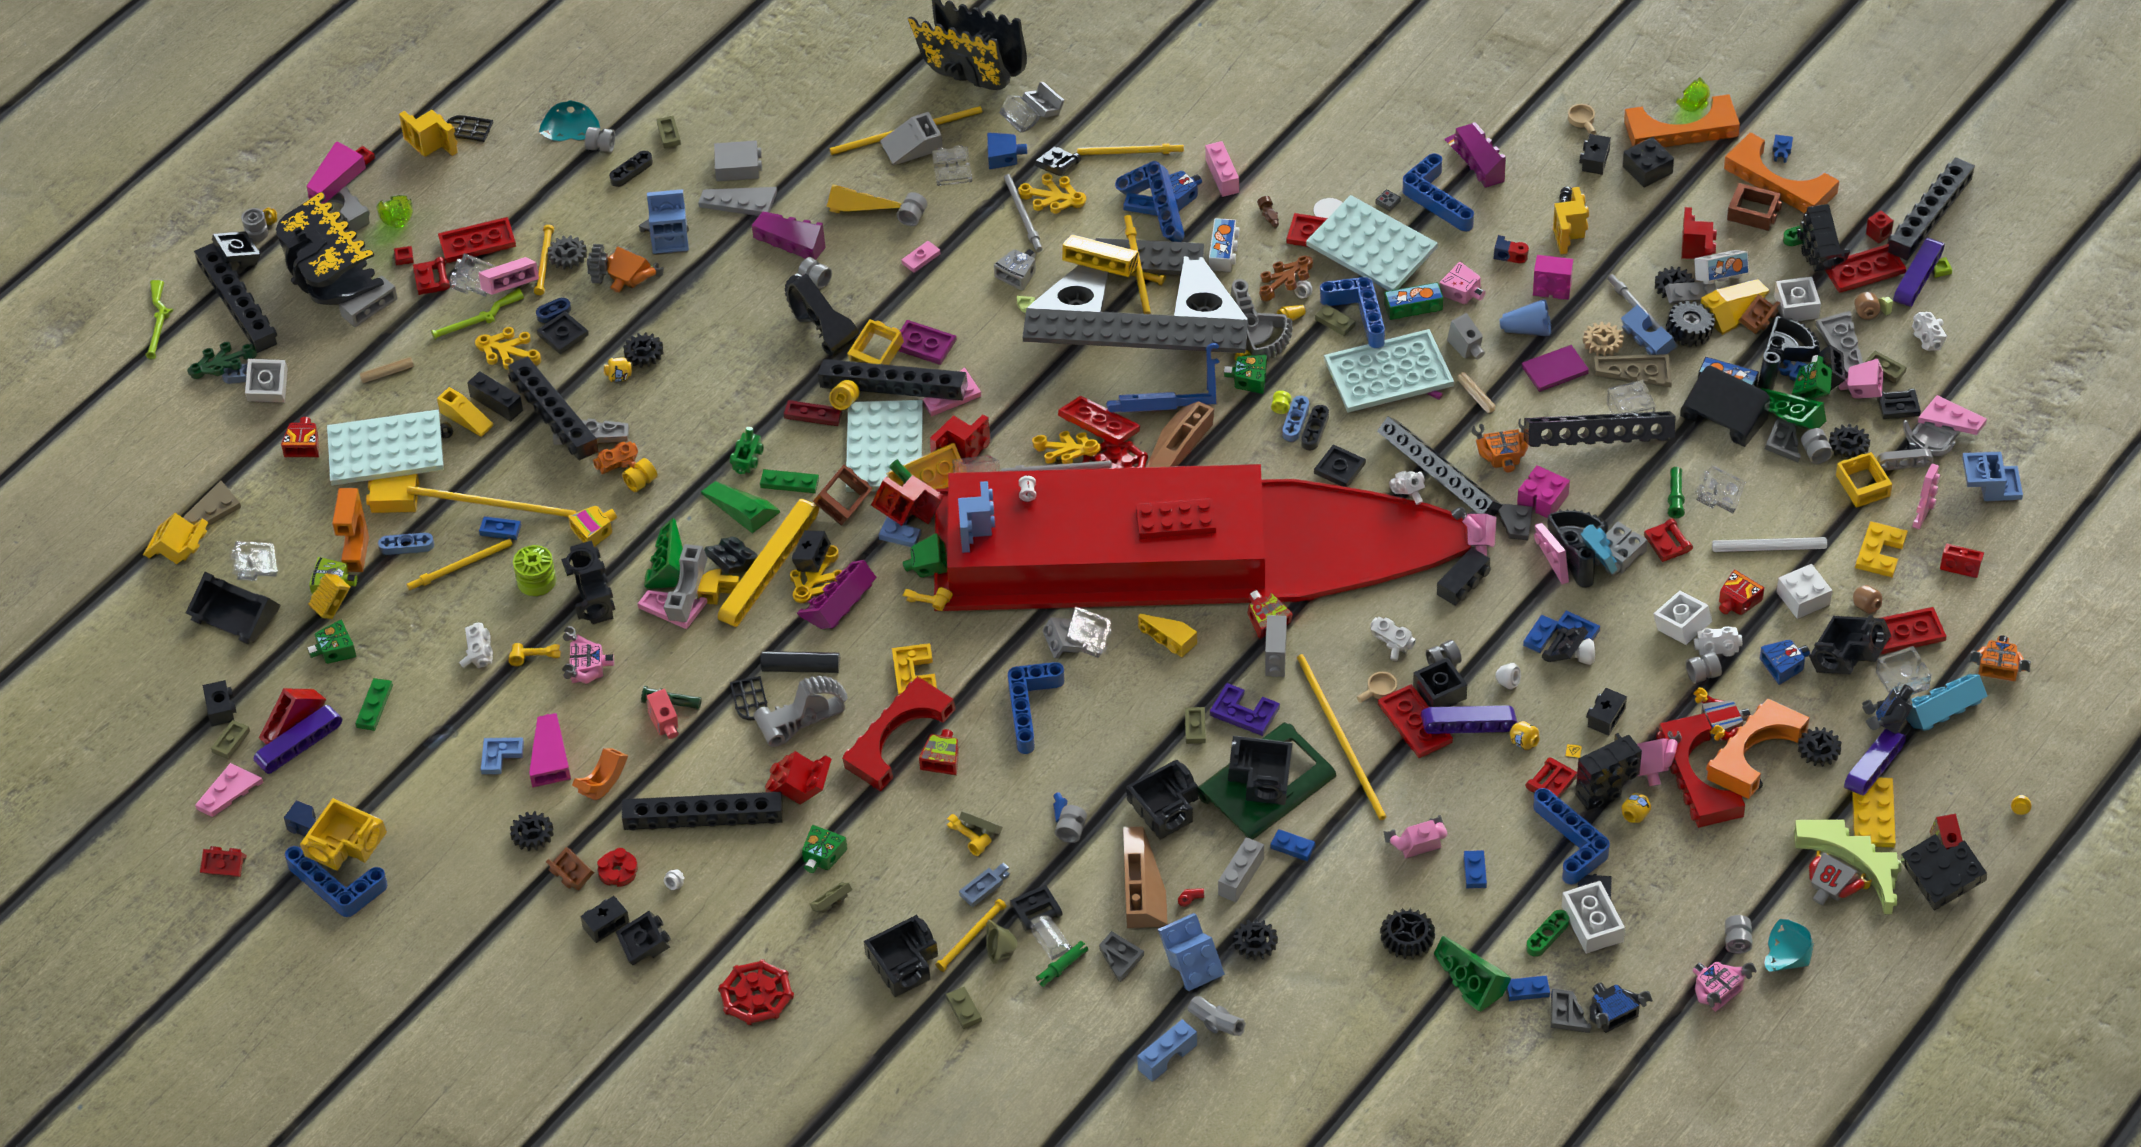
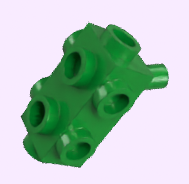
M746 427L745 433H742L741 438L736 442V450L730 456L732 469L738 474H745V472L751 473L752 468H757V456L762 455L764 444L761 442V436L753 434L752 427Z

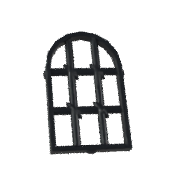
M456 115L446 121L447 123L460 124L459 128H454L457 131L454 134L455 138L485 142L494 123L490 119L466 115ZM465 119L476 121V123L473 124L464 121ZM479 122H486L490 124L489 126L480 125ZM464 125L474 126L473 130L461 129ZM478 127L487 128L486 133L475 130ZM459 132L471 133V135H460ZM479 134V135H484V137H483V138L473 137V135Z
M761 676L730 682L735 709L738 715L748 721L755 720L754 717H750L748 708L754 707L757 710L760 705L767 707L768 703ZM759 680L761 689L756 690L754 689L753 681ZM750 682L752 691L745 692L743 683ZM739 684L741 693L735 694L733 685ZM762 692L764 702L757 701L756 693ZM745 695H753L755 703L748 705ZM741 696L743 698L744 706H737L736 697ZM744 709L747 716L741 714L739 710Z

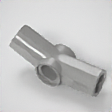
M1195 996L1191 1000L1188 1011L1201 1019L1211 1032L1217 1033L1220 1030L1233 1036H1241L1244 1033L1246 1025L1244 1019L1229 1014L1222 1006L1215 1007L1200 996Z

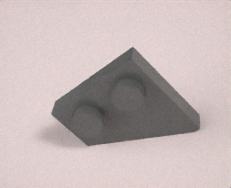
M1777 418L1764 449L1798 463L1801 455L1798 453L1795 425Z
M1552 989L1551 1028L1590 1033L1592 1026L1585 1020L1583 1016L1584 1011L1577 1003L1574 992Z

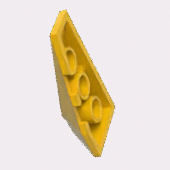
M833 184L826 207L830 208L829 211L840 214V211L900 208L902 203L874 197L867 193H858L856 190Z
M1757 279L1717 289L1701 297L1700 304H1703L1704 308L1708 307L1710 309L1709 313L1712 312L1714 314V328L1723 335L1737 328L1740 325L1738 320L1755 297L1759 294L1765 298L1769 293V289Z

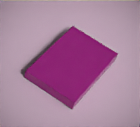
M906 320L900 330L904 342L898 351L941 365L957 338L956 335Z
M1572 345L1522 363L1523 370L1539 392L1589 374L1588 367Z

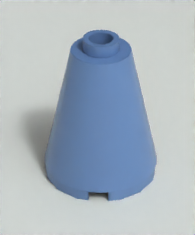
M1546 299L1503 314L1502 318L1499 319L1500 328L1504 329L1505 333L1550 336L1551 322L1547 311L1549 308Z

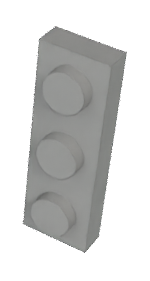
M1703 282L1676 283L1666 285L1665 290L1669 304L1685 303V301L1691 303L1693 301L1701 302V297L1715 291L1716 286L1715 282L1713 284H1703Z

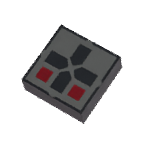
M1386 189L1376 198L1375 204L1391 211L1401 201V197Z

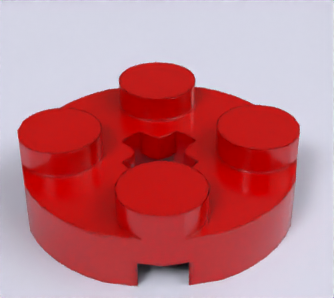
M624 848L610 851L597 861L599 878L606 885L610 886V884L617 885V887H622L631 883L636 877L638 870L637 860ZM616 866H621V870L619 871L617 869H613Z

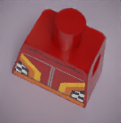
M301 417L300 423L289 424L281 443L284 457L320 456L317 427L315 423H311L310 418Z
M1734 569L1720 590L1719 602L1721 605L1719 610L1725 615L1731 610L1739 615H1743L1763 600L1765 587Z

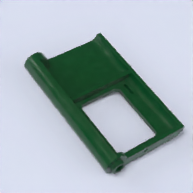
M1283 722L1262 739L1282 742L1293 740L1316 764L1287 786L1285 805L1247 801V784L1228 781L1229 764L1198 786L1199 799L1205 804L1212 802L1247 838L1252 840L1336 777V771L1331 764L1296 732V729L1290 723Z

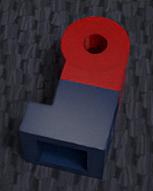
M1498 235L1493 259L1525 263L1528 260L1529 246L1524 242L1515 243L1507 241L1505 236Z

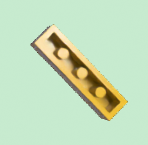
M1071 235L1063 244L1062 260L1129 277L1138 267V251Z

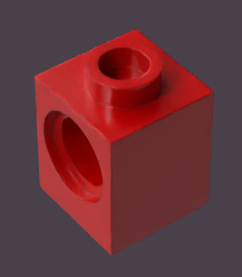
M1879 211L1868 218L1866 234L1879 244L1892 234L1894 220L1883 211Z

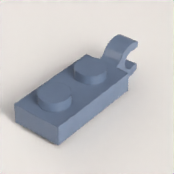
M1002 863L994 871L988 868L959 891V896L970 906H976L1003 884V880L1010 875L1007 871L1009 867Z

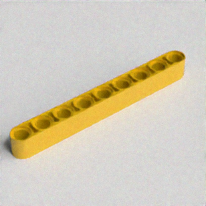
M802 498L799 499L718 612L719 621L734 627L741 623L796 547L804 530H808L818 516L819 507L815 503Z

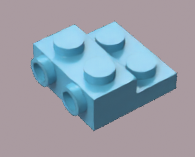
M1593 524L1585 527L1581 536L1586 546L1594 550L1595 557L1613 574L1618 570L1615 565L1617 561L1612 556L1613 553L1609 547L1610 541L1606 538L1607 535L1600 527L1596 529Z

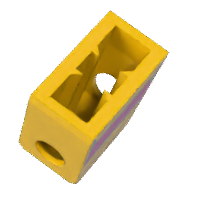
M592 506L571 514L568 518L570 528L583 543L592 540L595 547L612 534L611 522L617 519V515L613 509L603 513L598 506Z

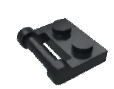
M1053 147L1036 160L1035 166L1057 176H1062L1068 168L1081 161V156L1078 153L1071 154L1061 148Z
M1915 388L1900 392L1884 393L1882 391V397H1877L1883 419L1917 417L1921 414Z
M1561 627L1549 649L1543 652V660L1555 662L1571 659L1588 634L1585 627L1571 629Z
M1047 885L1010 900V905L1025 931L1050 918H1057L1063 915L1059 904ZM1049 906L1052 908L1051 910L1039 914L1033 918H1027V916L1035 912H1038L1042 909H1045Z

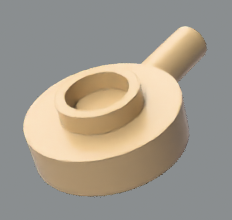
M1575 104L1570 107L1568 111V121L1570 124L1579 128L1585 127L1589 134H1596V130L1592 126L1595 119L1594 109L1587 104Z
M1383 671L1372 674L1368 679V690L1358 695L1357 700L1362 703L1372 696L1380 699L1397 691L1396 678L1391 673Z

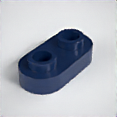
M557 298L539 306L536 310L537 320L541 323H548L564 311L570 313V301L567 298Z

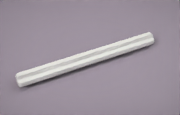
M1825 537L1714 540L1712 542L1713 552L1827 548V539Z

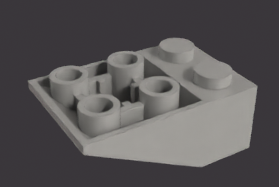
M929 112L911 117L880 140L893 166L943 150L942 135Z

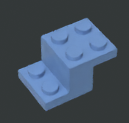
M683 189L648 192L649 227L653 254L689 251Z
M2001 452L1963 453L1962 461L1967 487H1981L1984 501L2022 500L2023 492L2018 466H2004Z
M988 481L980 482L981 497L958 498L962 553L970 552L969 544H973V537L991 536V528L995 527V518L990 516L994 515L993 501H990L993 500L992 489H988Z
M1190 914L1158 929L1170 966L1180 971L1186 990L1190 991L1225 975L1213 939L1203 933L1197 914Z

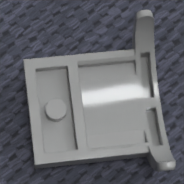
M1905 420L1903 422L1907 440L1919 444L1921 449H1929L1932 456H1943L1949 453L1956 444L1955 438L1960 433V431H1955L1953 427L1942 425L1941 428L1935 426V423L1926 421L1924 424L1919 423L1912 432L1908 421Z

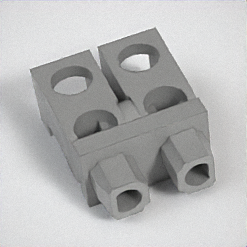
M1617 522L1606 533V538L1610 541L1609 547L1613 553L1612 556L1617 561L1615 565L1618 570L1613 574L1606 568L1605 570L1612 576L1618 571L1623 573L1639 555L1642 556L1647 551V539L1634 531L1631 533V529ZM1595 557V565L1599 566L1601 562Z

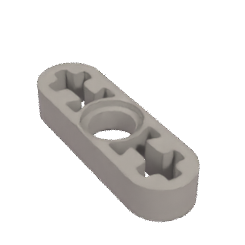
M1929 449L1884 452L1878 455L1877 461L1883 470L1929 466L1933 462V457Z

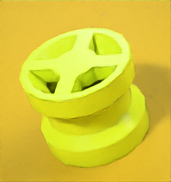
M1276 391L1273 395L1271 409L1278 414L1287 413L1290 408L1291 395L1286 391Z

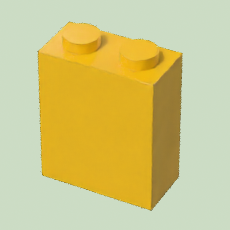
M418 474L368 480V490L370 493L366 495V504L370 505L371 513L416 512L418 495L408 494L407 488L408 486L419 487Z

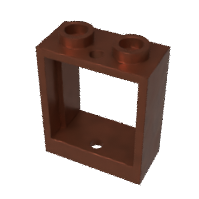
M1739 183L1728 207L1727 220L1769 231L1771 225H1775L1776 213L1780 212L1782 208L1781 194ZM1743 199L1768 205L1770 209L1767 214L1741 208L1740 206Z
M843 464L813 502L842 526L873 488L869 486L867 481L857 476L851 468ZM838 478L860 495L849 510L827 493Z

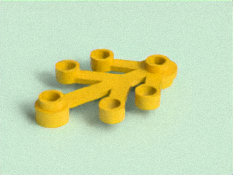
M1049 173L1042 175V183L1051 191L1032 188L1028 183H1023L1018 188L1019 196L1024 200L1030 199L1033 195L1046 197L1044 200L1035 199L1033 201V209L1036 211H1040L1050 205V211L1057 214L1067 207L1081 208L1086 203V195L1082 192H1076L1070 185V179L1067 176L1059 179V186L1065 188L1068 194L1060 191L1053 182L1052 175Z
M506 327L503 329V333L493 336L484 334L478 336L475 340L476 347L480 351L485 352L487 363L490 365L498 362L497 354L492 352V349L498 350L503 360V367L506 370H509V364L507 363L511 364L514 362L508 353L522 358L528 356L535 366L541 363V355L537 350L525 351L514 347L520 344H528L531 341L528 332H522L519 338L512 339L515 336L514 329ZM503 339H512L503 343L498 342Z
M1062 431L1059 434L1060 441L1063 443L1048 442L1045 435H1037L1032 439L1033 447L1036 451L1041 452L1047 448L1059 449L1044 455L1045 462L1048 464L1054 463L1058 456H1061L1062 464H1071L1074 458L1082 455L1094 456L1101 450L1100 444L1094 439L1089 440L1085 432L1076 435L1078 444L1072 439L1069 431Z
M830 545L819 572H805L807 578L805 585L801 581V572H798L797 569L790 572V580L794 582L796 587L793 591V599L796 602L806 603L812 596L823 594L824 591L822 589L830 583L813 588L815 584L831 580L837 581L835 577L842 570L838 569L832 573L822 575L829 564L835 562L839 557L836 546Z

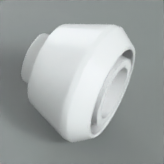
M1590 638L1583 640L1575 651L1574 658H1578V662L1587 665L1594 663L1595 647L1594 641Z
M1515 663L1503 665L1497 670L1496 679L1500 685L1510 690L1518 686L1521 672Z

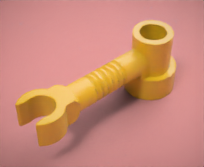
M939 588L936 595L930 596L905 589L902 596L907 597L906 601L908 602L920 601L931 603L934 609L943 611L946 603L950 601L952 593L945 588Z
M514 643L509 653L508 661L513 666H521L524 663L525 656L547 655L548 657L559 658L561 651H559L560 645L553 644L546 648L530 649L523 648V645L520 643Z
M951 814L947 818L950 822L946 825L950 829L958 830L972 840L968 843V849L973 855L979 856L992 842L987 834L984 833L978 836L967 828L956 815Z

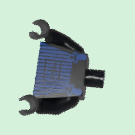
M1904 684L1900 691L1892 689L1885 700L1877 701V704L1873 705L1871 700L1864 701L1862 703L1864 712L1871 715L1876 711L1877 718L1873 716L1866 720L1869 728L1877 730L1883 726L1897 734L1913 707L1910 697L1915 690L1909 685Z
M1602 982L1597 983L1592 988L1595 995L1592 997V1004L1589 1007L1590 1021L1596 1024L1597 1028L1602 1027L1603 1031L1607 1033L1639 1017V1004L1645 1007L1647 1006L1646 1002H1652L1653 999L1649 991L1636 994L1622 989L1619 985L1606 988Z

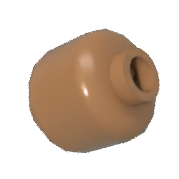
M1865 292L1855 299V309L1862 319H1873L1880 313V303L1875 294Z
M1863 585L1855 590L1853 602L1862 611L1873 613L1880 609L1882 605V594L1870 585Z

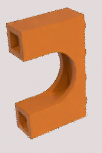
M339 488L332 524L335 536H345L341 561L347 564L348 572H363L369 534L358 488Z

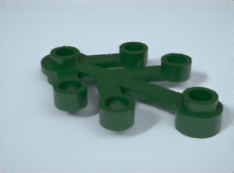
M230 342L221 343V350L216 356L212 348H206L202 351V359L198 363L191 364L187 369L188 375L193 379H199L205 374L221 376L225 373L224 368L240 369L242 364L238 358L242 356L245 360L255 358L257 356L256 348L252 344H245L242 346L241 351L227 356L225 355L232 350Z

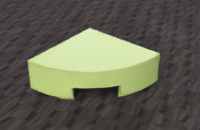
M1017 296L1019 309L1026 313V308L1035 301V297Z
M1889 297L1879 298L1880 310L1886 316L1891 314L1893 300Z

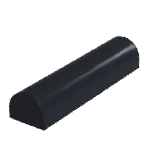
M762 651L761 670L766 672L839 673L841 657L838 652Z

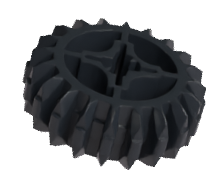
M1411 907L1408 911L1402 908L1400 912L1394 910L1393 915L1388 914L1386 919L1383 920L1380 928V939L1384 949H1388L1389 954L1395 952L1396 958L1402 955L1404 959L1407 956H1411L1414 959L1415 955L1421 957L1423 952L1428 953L1429 948L1433 946L1435 927L1432 924L1431 918H1427L1426 913L1420 915L1419 909L1413 912ZM1423 933V936L1417 940L1419 935Z

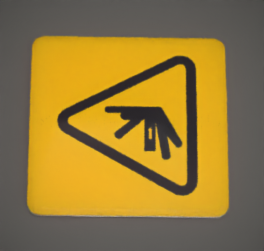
M1567 744L1565 756L1580 758L1582 746Z

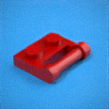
M438 257L434 261L413 264L418 295L444 291L450 288V282L445 271L446 262L443 257ZM438 269L440 279L438 283L434 281L432 270Z
M1674 518L1644 531L1645 538L1662 562L1688 553L1693 549L1691 542L1685 539L1677 527V522ZM1668 531L1673 533L1681 546L1677 547L1668 535Z
M1549 757L1544 762L1545 765L1533 779L1528 780L1525 786L1531 792H1535L1540 788L1548 789L1560 798L1577 778V772ZM1550 770H1554V772L1548 777V779L1541 785L1540 782L1542 781V779L1549 773Z

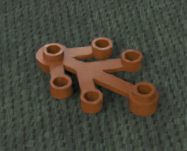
M1304 255L1299 257L1296 262L1283 264V262L1279 261L1273 264L1274 274H1271L1269 271L1261 273L1260 277L1263 283L1277 279L1271 285H1264L1260 288L1261 300H1272L1275 297L1274 290L1284 282L1287 290L1296 289V273L1299 280H1307L1310 277L1308 270L1313 267L1312 257Z

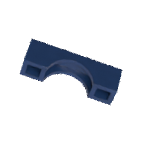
M296 800L284 816L287 830L293 834L297 833L305 837L316 822L314 808Z

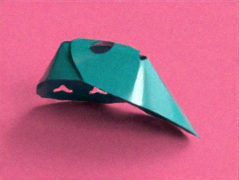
M569 100L557 103L551 107L540 125L539 132L543 136L555 141H565L570 138L583 140L585 139L588 127L600 128V124L588 106ZM568 107H573V108H574V112H572V113L568 112V111H567V108H568Z
M1779 919L1769 936L1768 946L1770 952L1765 958L1766 969L1772 972L1808 966L1814 947L1810 931L1803 925L1789 919ZM1781 925H1783L1784 931L1778 932L1781 929ZM1775 939H1777L1780 942L1777 944V946H1775Z

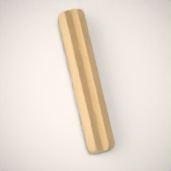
M407 357L360 373V378L363 383H367L412 368L414 364L411 357Z
M1465 372L1457 376V381L1487 413L1495 411V404Z

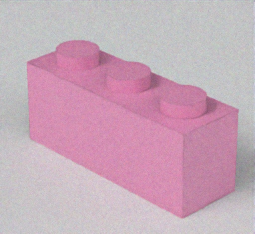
M1223 141L1205 145L1206 162L1222 197L1239 193V177Z
M527 257L478 273L481 290L491 295L539 279L536 262Z

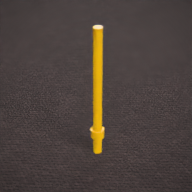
M1170 143L1159 146L1077 148V153L1080 155L1170 154V152H1184V145H1170Z
M1131 215L1124 216L1126 238L1129 240L1130 249L1138 251L1136 228L1133 227ZM1138 252V267L1135 270L1143 313L1150 314L1151 311Z
M509 538L430 574L420 575L418 579L407 583V588L410 591L421 585L431 584V581L508 548L513 543Z

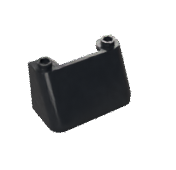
M1707 366L1701 372L1682 405L1680 416L1694 421L1698 415H1701L1730 429L1731 440L1736 444L1746 447L1768 420L1770 397L1765 391L1716 367Z
M204 572L186 614L191 616L190 620L197 624L207 623L239 637V641L249 644L250 642H255L277 614L281 605L266 596L252 593Z

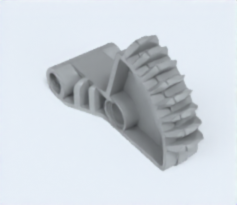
M1237 279L1232 283L1230 296L1248 319L1246 348L1251 356L1267 355V361H1269L1270 357L1275 359L1276 355H1280L1282 350H1285L1286 345L1289 344L1293 330L1292 319L1287 318L1285 314L1257 313L1248 293V283L1245 280ZM1273 327L1283 328L1282 335L1274 343L1265 347L1255 348L1254 345L1265 342L1271 336Z
M820 675L816 678L811 676L810 679L805 677L804 680L799 682L792 704L788 706L783 705V708L775 706V711L772 712L767 707H761L754 712L753 717L769 746L777 747L787 743L801 728L842 713L845 710L844 702L848 697L843 686L831 677H821ZM817 694H832L835 697L827 700L825 697Z

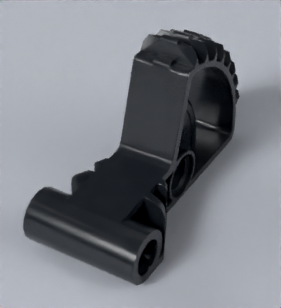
M805 273L802 276L795 274L786 281L785 296L787 297L786 300L789 303L788 306L791 308V312L799 322H813L817 326L816 330L821 332L819 338L823 336L824 339L822 348L829 356L834 355L859 336V330L853 321L831 307L808 274Z
M1776 317L1763 355L1758 380L1759 388L1769 390L1774 388L1780 364L1784 360H1789L1790 362H1811L1812 357L1820 352L1818 337L1815 336L1814 332H1811L1810 328H1806L1805 324L1793 321V318ZM1794 338L1799 340L1804 346H1799Z
M1568 508L1566 511L1559 509L1558 512L1548 515V531L1566 550L1567 563L1576 583L1583 588L1591 587L1594 584L1595 552L1586 546L1581 536L1584 530L1582 528L1593 524L1596 529L1600 527L1606 534L1608 524L1603 522L1602 518H1597L1596 514L1591 515L1590 511L1584 513L1583 509L1581 511H1576V509L1569 511Z

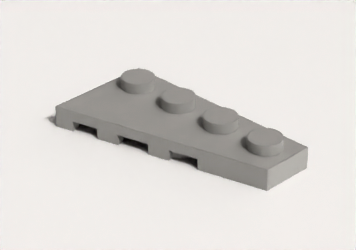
M777 187L705 189L698 203L701 208L759 216L763 211L770 213L777 194Z
M1850 311L1816 320V327L1828 346L1832 345L1843 352L1846 377H1848V370L1851 366L1863 363Z
M589 418L587 421L582 420L597 438V443L628 442V423L613 421L599 423L595 419ZM553 434L554 445H561L559 436Z

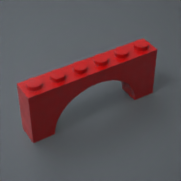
M917 676L908 683L906 689L900 695L895 697L893 703L883 710L876 722L871 723L864 735L858 737L852 748L844 753L842 760L845 769L879 791H882L893 779L891 767L882 759V749L889 735L902 724L914 719L931 718L944 723L956 710L954 699Z
M1705 713L1660 723L1657 740L1666 738L1670 740L1668 737L1669 731H1672L1673 737L1677 735V731L1682 736V740L1677 745L1670 770L1672 774L1676 775L1678 789H1682L1684 803L1689 805L1691 819L1696 822L1698 828L1744 817L1745 803L1741 795L1732 791L1716 789L1705 784L1695 775L1690 766L1689 756L1691 752L1701 743L1709 741L1711 737V726Z

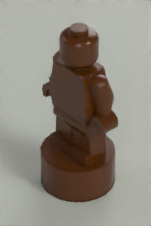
M1270 196L1259 198L1257 204L1260 210H1263L1262 216L1271 223L1273 228H1277L1279 226L1278 212L1273 210V202Z

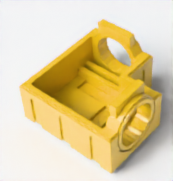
M332 798L304 837L300 846L305 857L338 871L348 856L366 863L387 831L383 820Z

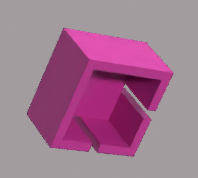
M1537 255L1534 268L1533 296L1549 297V295H1553V298L1569 300L1574 259Z
M1536 465L1528 479L1518 489L1517 505L1532 506L1533 511L1534 499L1537 497L1535 513L1548 518V515L1556 512L1568 497L1570 480Z

